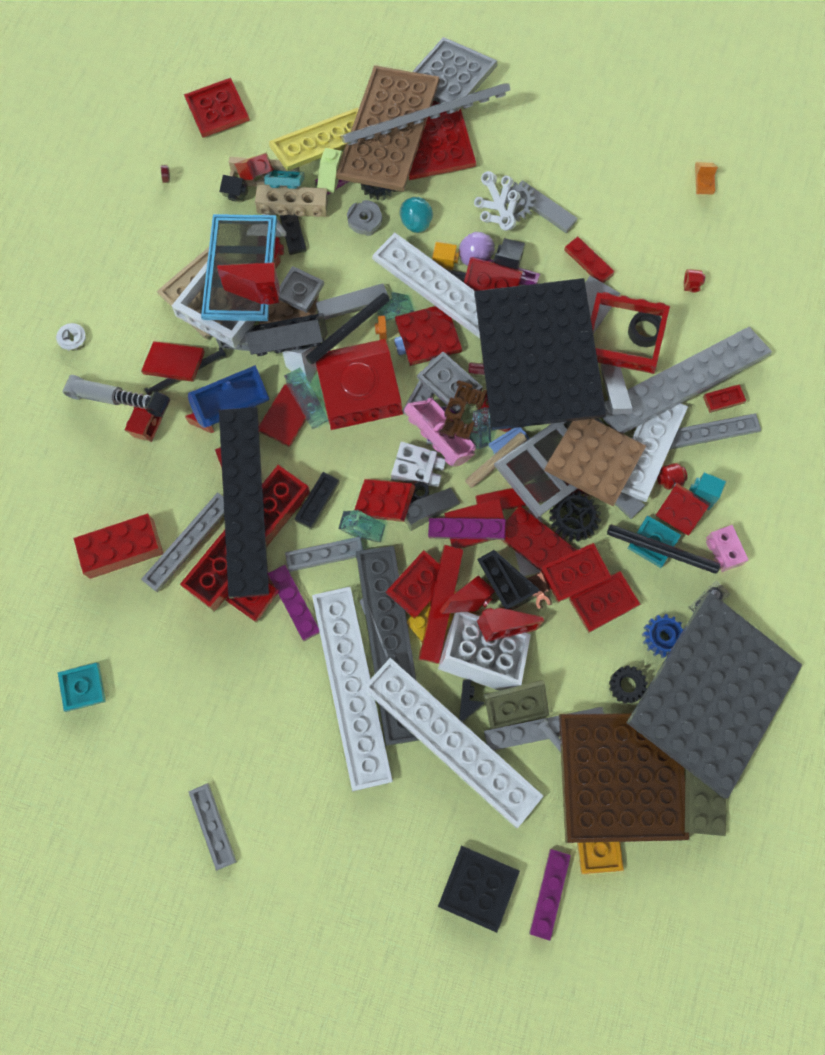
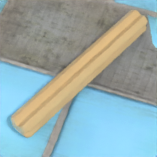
M519 432L465 480L468 486L473 488L496 468L494 466L495 462L526 442L527 438L525 435Z

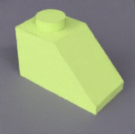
M329 148L324 149L320 161L317 188H327V192H335L339 179H336V172L342 158V151Z

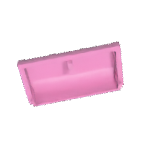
M433 398L407 404L404 413L409 417L408 420L421 430L420 433L424 438L431 441L433 448L437 452H441L447 464L453 467L460 466L475 454L473 451L476 450V445L471 440L456 437V434L454 439L448 438L447 435H439V431L445 425L446 417L444 415L445 411Z

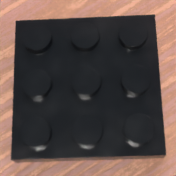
M461 845L438 907L497 933L520 870Z

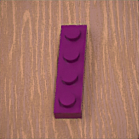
M429 518L428 537L435 539L505 540L506 520Z
M286 565L269 572L268 575L275 588L279 590L278 594L303 642L319 634V628Z
M553 849L549 850L529 931L530 935L551 940L571 857L569 854Z

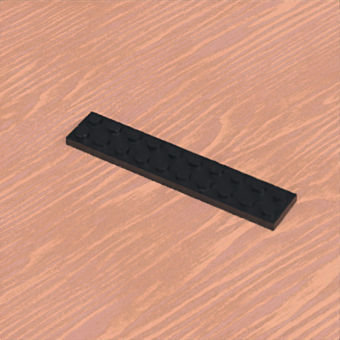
M257 407L219 410L228 595L230 599L269 595L258 409Z

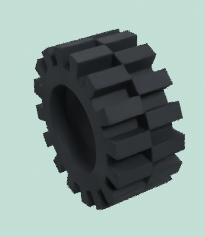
M621 667L610 677L609 690L612 691V696L616 697L617 701H622L624 704L634 703L640 700L647 690L648 681H645L646 676L641 674V670H636L637 667ZM629 677L634 680L636 687L633 692H625L621 688V680L623 678Z

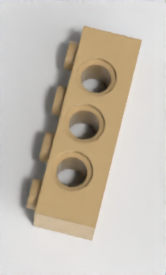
M257 185L256 210L259 214H295L297 216L326 217L328 205L327 188L298 187L296 189H289L287 186L271 188L268 185Z

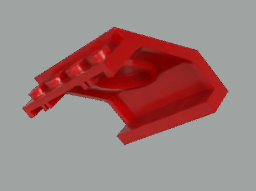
M385 339L330 350L316 362L331 430L403 415L395 372Z

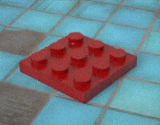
M231 78L184 94L202 138L250 121Z
M433 306L395 316V322L399 335L403 340L410 366L431 361V359L436 358L442 352L448 356L462 352L452 318L438 307Z

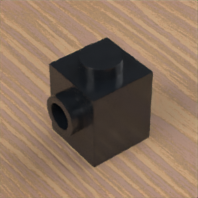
M223 175L219 192L223 196L228 197V200L238 202L239 199L244 201V197L248 193V185L242 178Z

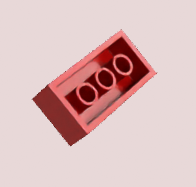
M148 513L73 538L82 572L89 579L164 554L155 522Z

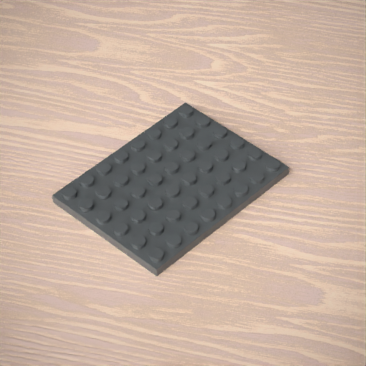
M708 592L704 595L626 723L721 797L729 798L801 669L802 664L715 595Z

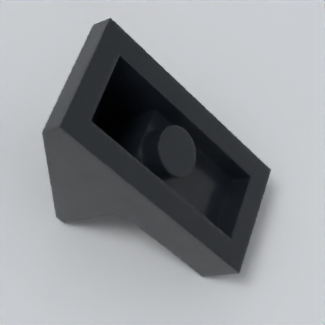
M463 679L459 716L461 722L467 720L485 704V702L470 700V698H474V686H471V680Z

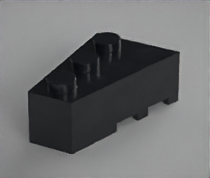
M495 550L477 559L505 609L515 610L542 594L535 585Z

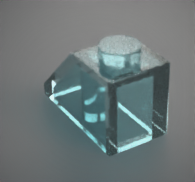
M359 510L343 511L338 529L354 537L381 542L385 524Z

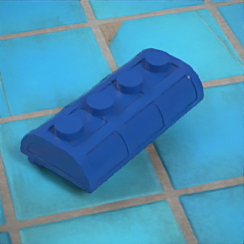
M256 365L188 393V400L196 420L203 428L219 423V410L251 408L270 400Z

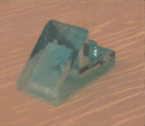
M391 292V299L377 311V315L385 316L387 321L394 319L395 316L414 312L409 295Z
M484 407L473 411L475 426L470 440L476 445L477 449L484 448L491 443L489 408Z

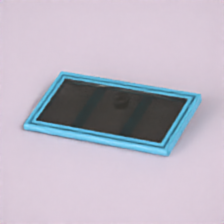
M213 215L201 313L202 320L268 321L269 305L259 304L224 290L217 265L273 263L277 226L276 215Z

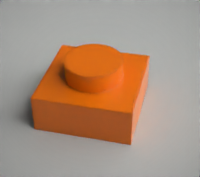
M378 316V323H375V333L379 334L380 340H387L385 316Z

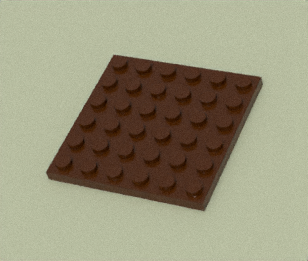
M559 714L565 843L690 840L689 833L685 832L684 767L626 722L631 714Z

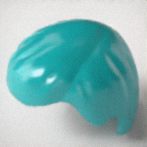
M411 197L401 204L399 214L402 224L411 232H424L429 227L433 218V211L429 203L423 198Z

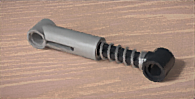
M75 375L69 376L62 391L63 394L72 399L80 400V398L112 405L124 404L131 407H139L157 417L164 416L170 402V398L160 392H153L152 395L143 396L142 393L138 395L135 392L133 394L131 391H123L122 388L87 381Z

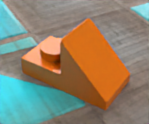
M695 163L696 194H714L715 173L718 169V166L714 163Z

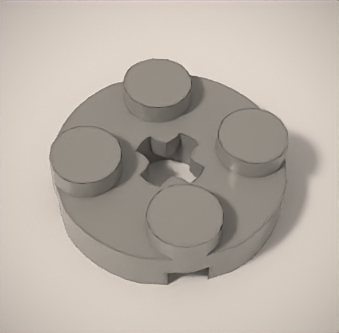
M363 200L362 203L358 204L356 202L351 205L347 212L348 226L358 234L371 236L381 226L382 213L379 206L372 201ZM368 215L367 220H362L361 216Z

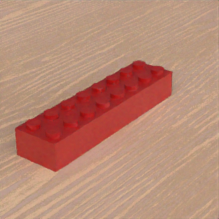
M277 465L262 483L266 548L310 494L308 485L280 465ZM225 530L180 583L184 590L214 612L228 596Z

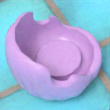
M483 232L468 234L459 246V257L462 263L468 266L470 257L489 261L495 251L492 238Z

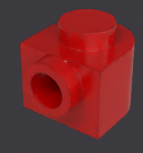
M687 269L684 275V291L699 292L701 285L705 283V274H703L702 270Z

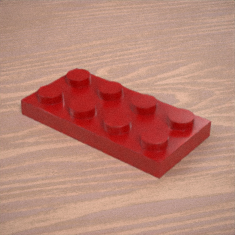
M520 505L506 521L509 536L501 541L539 571H541V566L576 551L574 547Z

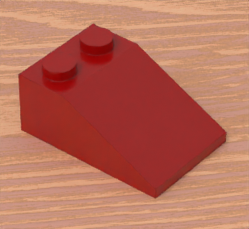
M274 262L217 265L225 291L259 304L271 305L279 303V281Z

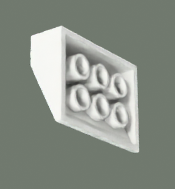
M469 612L455 613L438 669L499 691L520 686L522 684L531 634L522 633L486 642L477 623L480 616Z

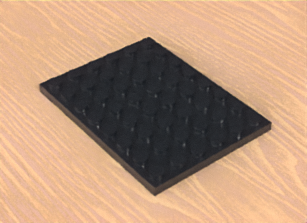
M584 278L474 291L491 430L606 417Z

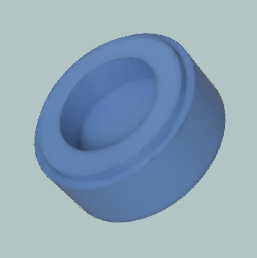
M401 336L396 337L394 342L398 355L406 354Z

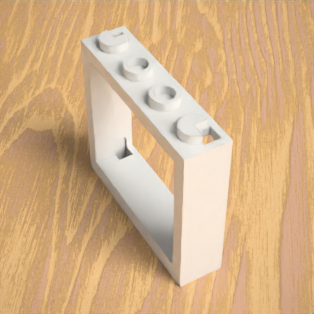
M217 261L215 262L214 274L219 276L217 265L223 264ZM206 263L174 302L172 309L176 317L236 348L246 335L245 333L256 321H239L230 330L213 320H202L200 313L188 307L205 285ZM253 302L247 311H260L261 304Z

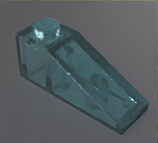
M301 367L284 375L287 387L311 428L314 429L329 421Z

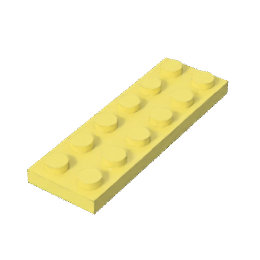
M352 109L269 141V147L287 171L322 158L325 148L343 150L347 143H343L341 135L351 132L359 109Z

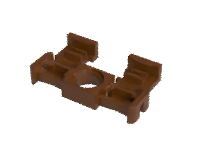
M459 380L456 382L458 386L454 398H450L444 413L446 417L445 425L439 431V435H447L448 438L454 439L456 434V437L470 440L475 422L472 421L470 424H464L462 417L467 403L468 405L471 403L475 404L477 408L481 409L487 390L482 392L473 389L472 384ZM453 406H459L461 411L458 414H453L450 409Z

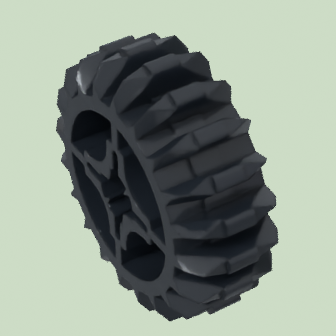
M581 491L577 495L572 492L549 511L552 515L549 517V521L553 522L551 527L557 528L556 534L563 533L562 539L569 536V542L572 541L573 537H575L577 542L580 541L581 537L587 540L588 535L593 536L594 531L598 530L599 526L597 524L601 522V519L598 518L601 512L596 511L599 505H593L595 500L594 498L588 500V494H585L584 497L581 496ZM575 504L581 505L583 508H578ZM566 506L568 514L561 519L560 510ZM572 514L578 515V519L571 517ZM589 514L590 523L584 527L583 518ZM566 525H572L575 527V529H572Z

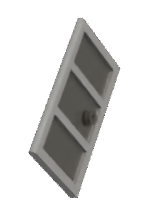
M599 418L594 419L603 424V422ZM572 421L550 424L494 463L497 470L537 518L578 489L544 471Z

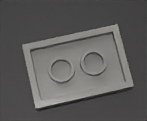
M444 352L438 355L417 375V379L446 405H448L451 397L454 398L458 389L456 382L459 380L472 384L473 389L483 390V386ZM459 406L451 407L456 414L461 411Z

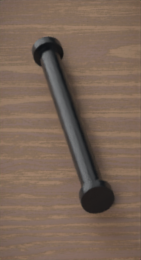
M218 348L219 351L202 359L199 369L221 357H227L223 348ZM167 378L150 388H144L147 395H152L153 392H159L179 380Z

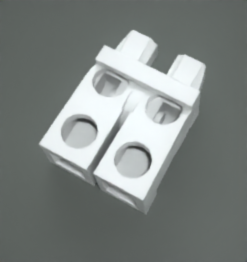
M401 442L392 470L391 481H402L413 485L417 482H424L427 486L439 487L442 475L434 474L432 471L433 468L443 471L446 461L444 458L437 456L436 451Z

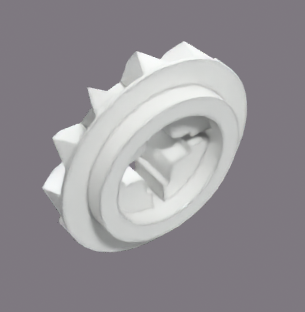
M66 324L57 332V343L62 349H67L68 351L72 349L77 350L80 345L83 346V342L86 340L85 331L78 324ZM69 333L75 336L73 342L70 340Z

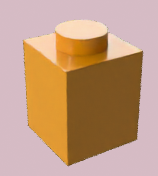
M436 242L432 260L445 269L453 270L454 263L458 264L459 253L456 252L457 245Z

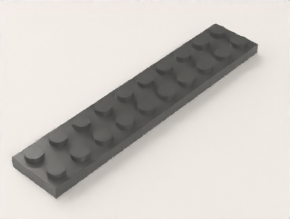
M394 546L356 551L374 673L376 674L388 659L391 658L416 680L405 610L385 593L399 578ZM370 611L372 613L376 626L383 640L382 645L376 632L375 626L373 624ZM383 648H384L385 650H387V653H388V655H389L387 658H386V655H385V653H384ZM380 705L386 746L420 741Z

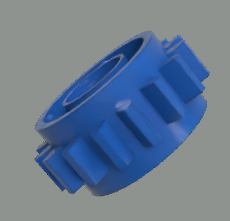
M667 614L663 618L660 615H657L655 620L651 618L648 621L650 625L646 624L644 626V629L647 631L642 633V636L646 639L643 641V644L648 645L647 651L652 650L654 652L653 656L660 654L661 658H665L669 654L684 630L680 626L682 622L675 621V617L668 618ZM660 632H665L668 635V641L660 637Z

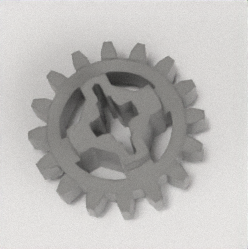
M514 182L513 186L510 187V191L515 190L520 194V201L516 203L513 213L518 222H520V217L526 220L527 213L532 215L530 209L535 208L532 202L536 201V198L532 197L535 194L534 191H530L531 187L529 185L525 186L523 182L519 186L517 182ZM524 192L527 195L528 201L524 199Z

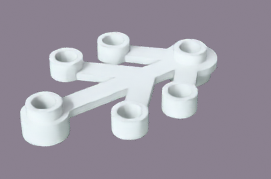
M490 171L484 172L481 180L488 187L494 202L477 197L474 200V205L480 209L498 210L500 216L483 211L480 219L485 223H498L500 228L505 231L511 230L516 225V218L513 213L520 194L515 190L510 191L513 179L506 175L501 180L503 189L501 195H499L495 186L497 176ZM507 197H508V199L510 200V203H509L508 209L506 210L505 204H506Z

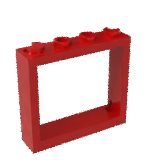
M597 292L591 315L593 332L600 305L662 316L652 359L596 348L598 363L654 374L670 306L661 302L652 303L645 299L636 300L624 295L615 296L608 292Z

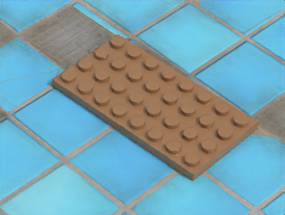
M374 65L351 132L431 107L440 82L439 76ZM428 117L424 118V122L414 124V121L407 123L408 127L402 129L397 127L391 128V132L387 134L375 133V137L365 140L364 137L360 138L358 143L348 145L347 142L336 172V179L404 192Z

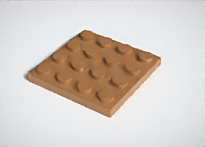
M594 419L572 421L544 471L614 506L646 445Z

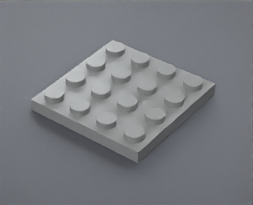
M443 37L412 72L439 76L440 82L434 101L444 103L474 93L498 65L497 60Z

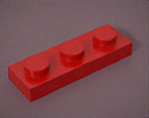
M578 236L565 246L564 251L590 276L604 283L614 275L615 271Z

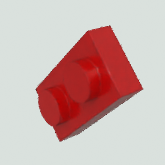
M740 384L709 392L703 396L709 413L746 402Z

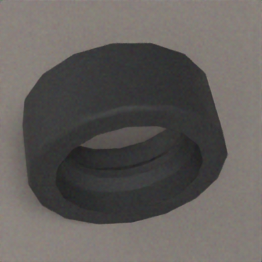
M642 312L635 314L628 327L630 340L639 347L647 348L654 346L662 318L658 315ZM641 321L650 322L656 327L657 332L652 337H644L636 331V324Z

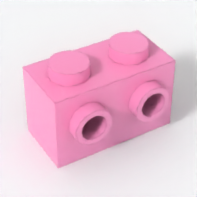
M733 525L713 531L706 537L707 547L709 550H712L715 556L714 561L720 563L721 572L742 566L748 561V557Z

